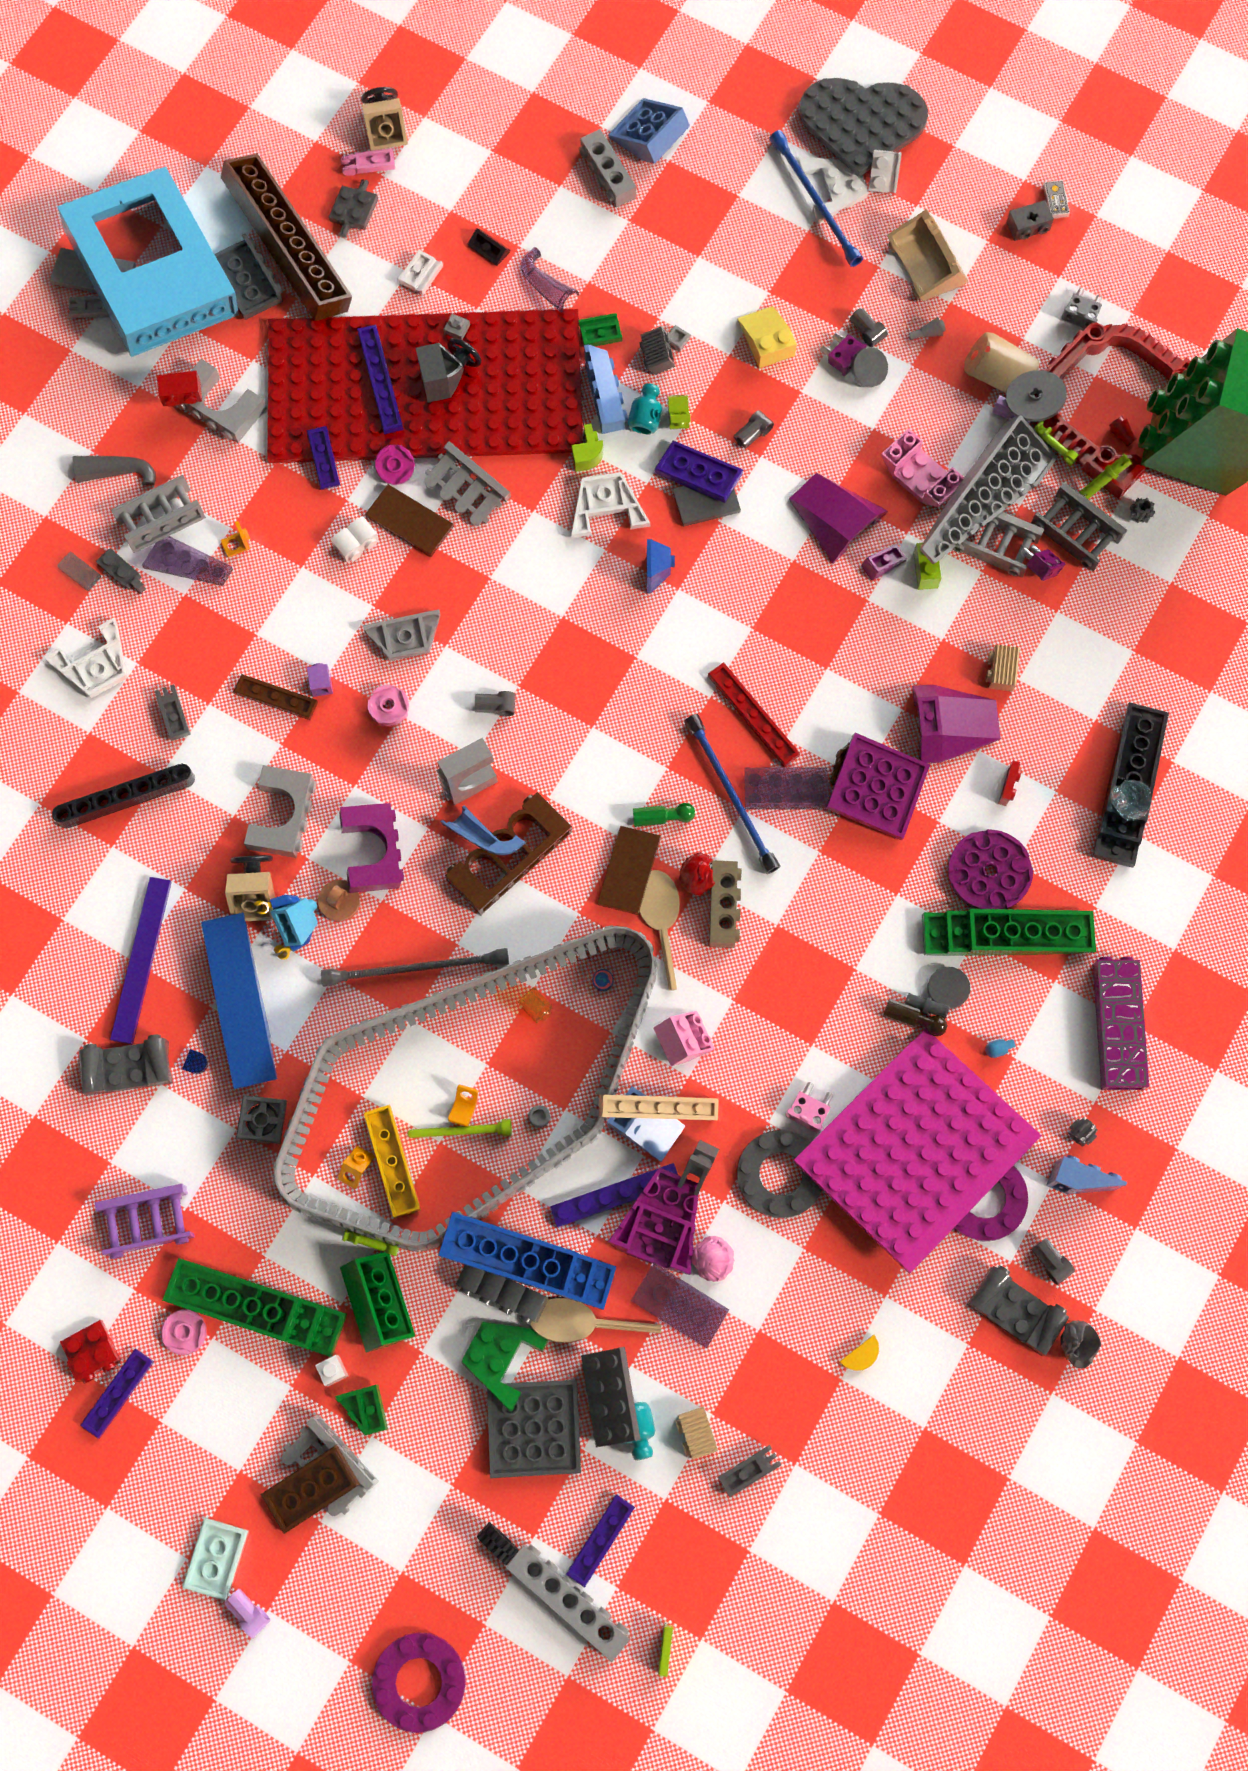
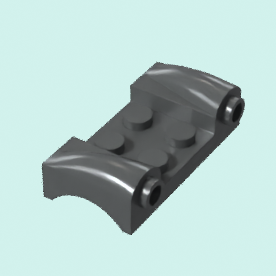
M150 1035L142 1044L101 1049L96 1044H88L79 1050L82 1093L86 1096L173 1083L169 1066V1041L161 1038V1035Z
M1001 1265L990 1267L967 1305L1041 1356H1046L1069 1319L1066 1315L1067 1310L1058 1304H1055V1306L1047 1305L1013 1282L1009 1276L1010 1271Z

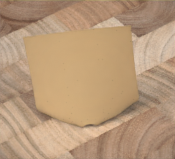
M985 332L967 355L964 362V371L968 375L1006 393L1010 383L1016 377L1029 371L1039 370L1040 360L991 332ZM987 346H990L989 352H985ZM976 350H978V354L975 357V359L970 361L972 354Z

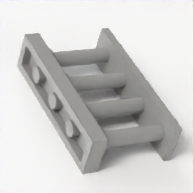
M184 475L111 509L118 524L125 523L129 533L125 534L124 537L133 553L206 518L197 500L191 502L186 492L191 491ZM179 496L184 506L173 511L168 501ZM161 505L166 515L155 520L150 510ZM143 514L148 524L136 528L132 519Z
M1001 512L987 523L978 545L967 541L966 538L964 542L953 548V550L958 553L963 552L1008 571L1012 576L1023 577L1027 566L1022 564L1025 556L1021 553V550L1024 547L1029 549L1031 543L1038 544L1044 529ZM994 527L1005 531L996 552L985 548ZM1013 535L1024 539L1015 560L1004 556Z

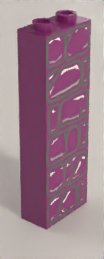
M1129 956L1121 957L1120 960H1112V957H1100L1093 964L1101 1090H1145L1149 1087L1140 960H1133V957Z

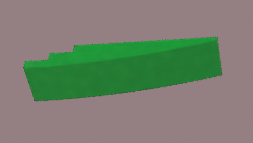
M969 909L968 911L924 912L922 914L924 955L998 956L1096 953L1093 911Z
M181 1258L177 1260L162 1300L332 1357L347 1317L346 1313Z

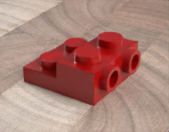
M99 1320L60 1341L68 1359L66 1362L76 1382L88 1383L96 1378L95 1374L102 1370L104 1373L116 1367L115 1363L121 1361L103 1320Z

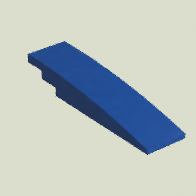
M244 912L203 921L201 923L233 1087L237 1089L276 1080L278 1078L273 1059L271 1035Z
M455 1212L451 1213L438 1253L440 1257L604 1310L616 1266L598 1261L578 1252Z

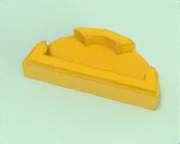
M875 1334L839 1361V1363L853 1371H861L871 1367L879 1354V1343Z

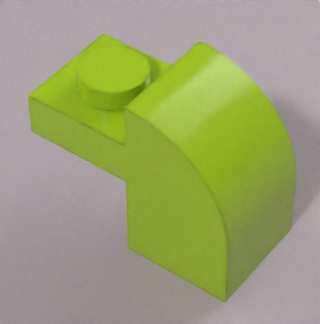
M688 395L667 396L670 429L690 428L689 422H691Z
M592 424L584 425L586 443L572 445V456L576 472L595 468L603 458V440L598 441L597 431H593Z

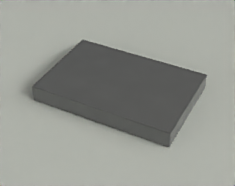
M686 486L673 488V495L683 527L741 513L735 489H733L727 501L723 503Z

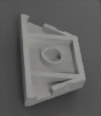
M438 609L363 625V629L387 659L395 661L430 653L441 614Z

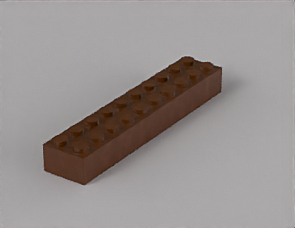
M258 153L224 160L220 178L314 321L348 312L352 300L351 293Z

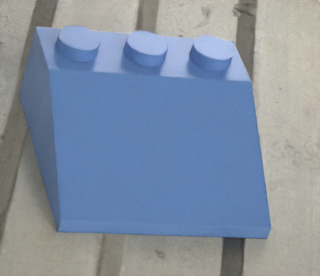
M643 98L608 136L639 159L655 164L690 127L683 107Z

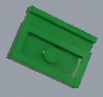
M617 313L579 320L584 345L596 347L622 342V333Z

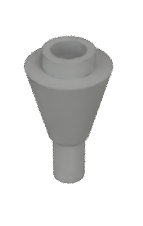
M937 317L921 327V329L909 332L910 340L919 337L943 336V332L946 331L944 321L939 320Z

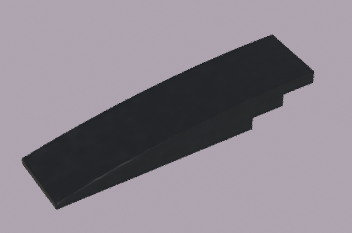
M1131 702L1128 703L1092 857L1131 868L1135 866L1144 827L1148 820L1169 712Z

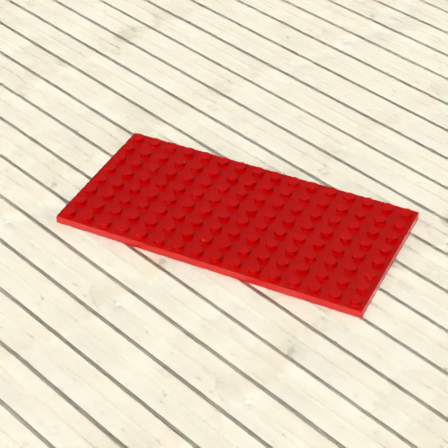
M578 309L328 317L314 321L313 318L269 319L268 463L314 462L307 430L324 426L328 429L335 461L376 460L379 451L388 445H401L405 447L413 458H438L441 453L443 455L447 453L444 446L449 441L468 457L572 453V445L583 443ZM451 314L470 321V326L463 341L470 344L481 357V365L479 367L464 366L459 384L451 398L427 402L416 348L440 343L449 351L447 342L454 337L444 334V328ZM371 325L377 326L403 425V430L384 434L357 331L359 328ZM470 353V357L475 361V358Z

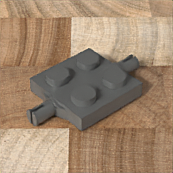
M364 179L361 180L359 188L342 186L329 219L330 222L342 225L339 232L341 237L344 236L346 238L350 228L366 230L379 199L376 193L366 191L369 185L366 179L365 181Z

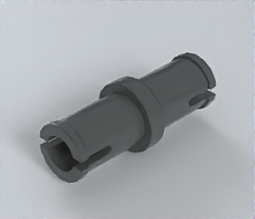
M908 993L905 1001L906 1005L920 1009L924 1014L931 1013L942 1016L944 1019L947 1018L950 1008L949 1005L932 1001L930 997L926 999Z

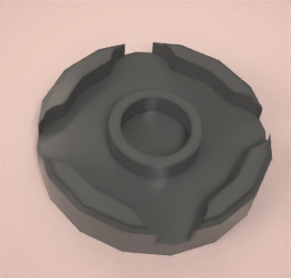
M867 347L861 349L853 356L851 373L854 375V380L857 384L871 388L880 385L885 380L888 374V362L882 351L874 347Z
M943 967L931 975L927 984L928 995L932 998V1001L949 1005V1009H955L968 999L970 982L960 969Z

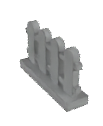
M449 441L444 446L447 453L445 455L441 453L438 456L440 461L432 471L427 469L425 472L427 475L424 481L425 485L428 488H434L437 484L442 487L440 497L444 501H449L452 497L458 500L455 504V509L458 513L462 514L470 510L473 513L470 517L472 525L479 526L482 522L487 524L489 521L488 515L496 506L498 508L502 506V503H500L502 499L507 502L511 497V493ZM456 461L462 465L460 468L455 465ZM452 469L456 473L447 483L443 482L441 479ZM471 474L477 477L475 481L470 478ZM467 481L471 486L460 496L457 491ZM487 486L492 490L491 493L485 490ZM482 494L486 499L476 509L472 504Z
M318 1414L308 1420L306 1424L309 1428L304 1426L300 1430L302 1435L292 1445L287 1443L284 1446L286 1451L282 1455V1461L285 1465L297 1462L303 1467L333 1446L338 1445L360 1483L359 1486L328 1505L327 1511L331 1516H337L341 1512L345 1515L349 1511L347 1506L357 1496L362 1498L366 1494L364 1489L370 1490L379 1480ZM318 1438H320V1440L324 1443V1445H322V1444L318 1441ZM313 1445L318 1451L306 1462L302 1455Z

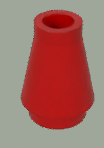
M1120 416L1109 425L1111 427L1110 431L1123 441L1126 446L1137 439L1127 418L1124 419L1123 416Z

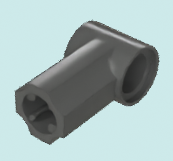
M863 308L857 309L850 317L849 321L862 334V338L867 346L873 347L888 336L886 327L881 322H875Z
M758 410L750 417L748 423L734 435V439L741 448L746 449L760 436H766L774 427V423L761 410Z
M500 691L497 694H475V712L497 713L505 717L513 716L515 714L516 694L511 691Z
M1045 1238L1031 1249L1046 1268L1045 1271L1049 1278L1056 1285L1062 1283L1075 1272L1070 1261L1060 1255L1048 1238Z

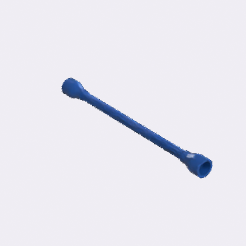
M782 130L775 131L769 138L775 149L779 150L786 157L797 177L841 243L845 259L850 267L859 265L863 260V256L846 239L820 199L818 193L792 155L787 138Z

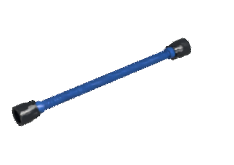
M698 714L689 716L684 720V723L690 734L694 735L702 744L701 746L720 778L723 787L726 789L729 798H731L730 800L734 807H736L735 809L739 816H741L740 818L744 825H746V829L753 839L756 848H758L759 861L765 873L770 874L778 870L781 865L774 853L769 852L768 848H765L742 802H740L736 791H734L731 782H729L730 780L726 773H724V769L706 739L704 732L706 728Z

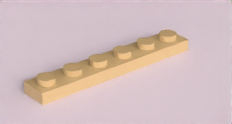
M599 1094V1117L718 1120L719 1099Z

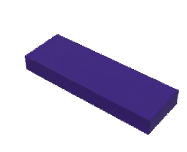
M327 427L307 430L320 489L325 490L341 486Z

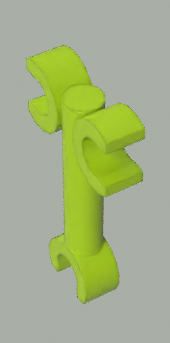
M1040 421L1035 426L1036 433L1045 443L1060 453L1064 461L1071 466L1076 461L1078 454L1073 450L1066 449L1049 435L1052 428L1046 429L1043 426L1044 422Z
M345 1229L342 1241H349L354 1245L362 1244L393 1256H397L399 1250L398 1245L394 1246Z

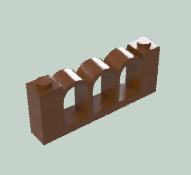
M538 792L534 795H529L523 801V810H518L509 818L508 830L499 829L492 833L498 840H511L516 835L513 831L516 823L521 820H531L548 836L533 851L526 844L519 848L526 857L517 866L510 870L495 854L480 848L469 853L466 857L465 865L460 861L457 865H451L446 871L445 877L449 884L480 915L486 912L572 833V826ZM477 859H489L505 875L490 890L470 870L471 865Z

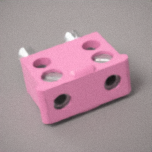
M807 1082L803 1092L800 1091L791 1109H788L785 1115L802 1126L820 1133L823 1128L822 1124L831 1108L828 1105L833 1094L831 1093L828 1101L824 1104L830 1092H827L823 1101L820 1102L809 1096L814 1087L813 1083L807 1094H805L811 1083Z

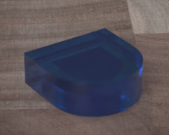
M190 1049L182 1070L192 1074H201L208 1067V1059L204 1054Z

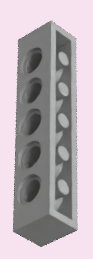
M524 1544L506 1568L605 1657L613 1662L629 1642L630 1637L627 1635L629 1630L620 1622L617 1625L609 1619L612 1615L602 1606L599 1609L592 1604L594 1599L585 1591L582 1593L574 1588L576 1583L567 1575L564 1578L556 1572L559 1568L549 1559L547 1562L539 1557L541 1552L532 1544L529 1547ZM529 1564H539L541 1568L540 1574L532 1576L528 1572ZM550 1578L558 1582V1589L555 1591H549L545 1586V1582ZM567 1594H572L576 1598V1604L572 1607H567L563 1603V1597ZM584 1610H590L594 1615V1619L589 1623L583 1622L580 1617L581 1612ZM601 1626H608L612 1631L610 1637L601 1638L598 1634L599 1628Z

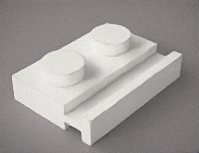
M873 151L869 191L896 193L901 152Z
M418 250L399 277V283L424 295L442 269L443 262H439L429 254Z

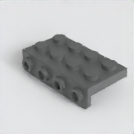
M246 233L242 234V241L215 253V256L236 293L237 307L243 318L247 320L283 302L281 297L283 290L278 282H274V275L270 267H265L264 264L266 262L261 252H256L255 249L257 247L252 237L248 238Z
M625 1347L581 1355L596 1447L641 1440Z

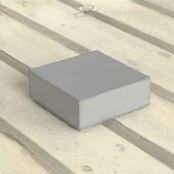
M674 325L668 333L671 347L680 352L691 339V334Z

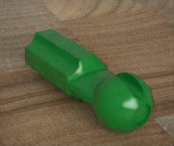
M681 803L676 808H665L664 805L633 808L634 827L666 824L669 820H679L682 823H688L695 817V808L690 803Z

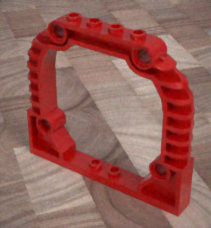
M1091 323L1083 331L1079 330L1073 338L1074 341L1071 344L1068 342L1062 348L1061 354L1059 356L1055 355L1050 360L1049 366L1041 370L1051 372L1062 380L1086 355H1097L1108 346H1115L1135 353L1162 374L1169 382L1174 373L1182 374L1187 369L1190 360L1187 357L1182 360L1176 353L1170 351L1167 346L1161 344L1157 338L1152 337L1148 331L1145 332L1138 326L1133 327L1125 323L1103 326L1100 323ZM1059 413L1043 420V426L1046 429L1052 428L1049 435L1066 449L1073 450L1078 454L1076 462L1084 466L1082 471L1093 480L1106 470L1105 467L1107 465H1112L1122 456L1117 454L1116 450L1109 445L1098 447L1067 423ZM1136 454L1127 455V459L1129 458L1132 464L1120 472L1118 478H1113L1103 487L1118 500L1149 468L1141 465L1142 459Z

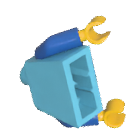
M282 895L270 899V902L267 903L261 900L254 903L255 906L263 904V909L256 911L259 914H266L269 908H273L270 911L286 946L277 945L274 948L275 953L283 951L277 956L278 958L285 960L289 957L290 951L294 952L310 942L312 932L318 924L313 912L317 908L314 900L299 898L297 895Z

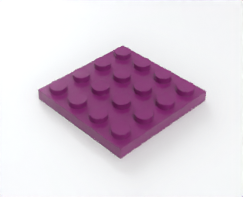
M855 732L850 740L826 809L894 838L903 840L930 764Z

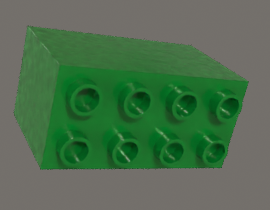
M1237 328L1222 341L1214 340L1204 356L1201 358L1195 356L1182 374L1174 373L1165 388H1156L1152 392L1147 403V411L1153 413L1151 423L1144 427L1138 441V447L1144 449L1141 465L1225 496L1248 482L1247 331Z

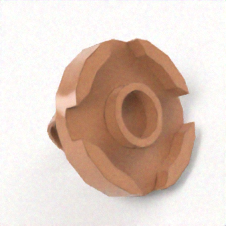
M334 880L327 883L321 889L318 896V906L328 920L334 922L349 920L359 910L360 895L358 892L349 893L347 881Z

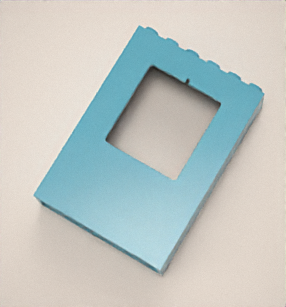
M166 166L57 206L64 232L131 357L239 315L236 293ZM156 200L182 250L129 271L121 272L95 223Z

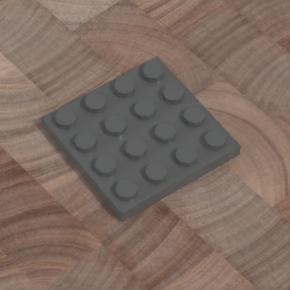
M577 1380L504 1383L521 1392V1396L512 1413L487 1389L490 1478L581 1473Z

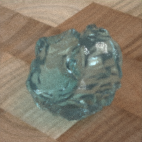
M1125 780L1121 786H1115L1111 791V802L1125 820L1140 819L1150 809L1152 802L1151 792L1141 781Z

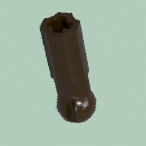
M892 999L888 1000L883 1014L884 1018L912 1028L916 1025L924 1026L933 1036L943 1035L948 1027L946 1020L942 1016L936 1015L928 1018L921 1015L920 1009Z

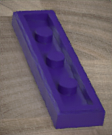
M134 1349L80 1426L95 1437L101 1438L155 1361L138 1349Z
M615 1495L567 1571V1576L584 1588L586 1587L635 1509V1506L619 1495Z

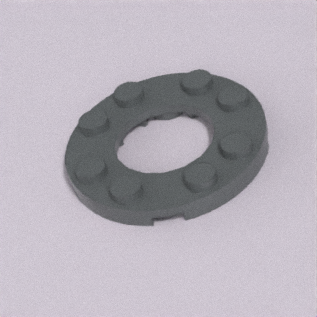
M785 1130L770 1131L753 1139L744 1149L737 1168L739 1189L746 1202L761 1214L779 1219L795 1217L808 1210L816 1202L822 1191L812 1179L802 1171V1181L793 1193L775 1195L762 1185L760 1167L769 1155L775 1153H786L796 1158L811 1142L797 1133Z

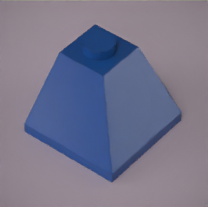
M647 539V593H652L671 575V567H675V555H671L670 547Z

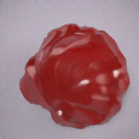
M699 852L686 858L680 869L679 880L685 890L692 895H702L715 885L713 869L709 866L712 864V859L708 854Z

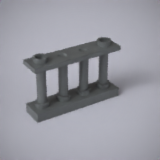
M1064 481L1056 494L1058 500L1044 516L1036 512L1031 524L1043 528L1045 535L1078 559L1085 568L1094 572L1100 562L1097 558L1098 555L1111 541L1119 544L1128 530ZM1064 504L1068 505L1074 512L1058 528L1050 520ZM1079 517H1083L1090 524L1073 540L1066 532ZM1095 529H1099L1106 536L1089 552L1081 545Z

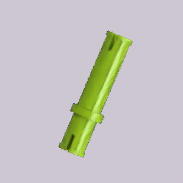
M1123 454L1112 465H1107L1105 467L1106 470L1080 490L1079 493L1089 499L1113 478H1118V474L1132 464L1131 460L1127 459L1126 454Z

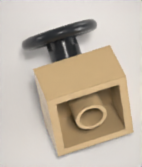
M377 87L366 91L361 96L371 151L408 145L400 99L397 98L398 92L394 88Z
M271 855L241 856L230 859L231 863H244V873L227 874L225 895L230 915L244 912L246 921L274 920L270 912L273 908H269L266 914H259L256 911L262 910L263 904L259 906L254 905L258 900L267 903L270 902V899L275 898L270 872H261L260 862L272 861L273 857Z

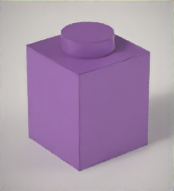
M316 663L311 667H307L310 691L313 697L333 694L328 664Z

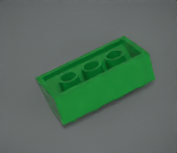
M383 1252L357 1258L340 1266L366 1353L415 1337L390 1254Z

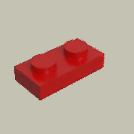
M1012 760L998 804L1007 806L1010 800H1014L1017 789H1014V784L1019 782L1022 770H1019L1021 762Z

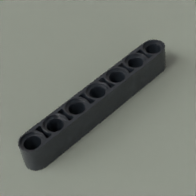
M177 764L60 804L53 809L52 817L62 828H71L188 788L195 782V775L187 764ZM182 773H188L186 778L180 779ZM168 779L167 784L163 786L160 785V782L162 780ZM148 786L145 792H140L142 787ZM128 793L125 799H120L122 794ZM103 800H108L105 806H100ZM88 806V810L86 812L80 813L83 807ZM68 813L66 819L60 820L63 814Z

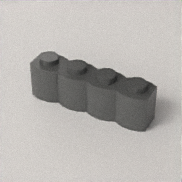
M464 1265L456 1282V1285L461 1287L459 1292L470 1297L474 1293L480 1296L479 1301L491 1306L492 1302L500 1305L498 1310L508 1315H511L512 1312L520 1315L518 1319L527 1324H531L532 1321L538 1323L549 1299L517 1282Z

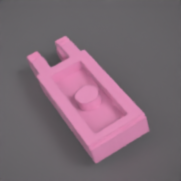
M392 148L357 152L341 158V163L345 165L342 168V173L346 176L395 169Z

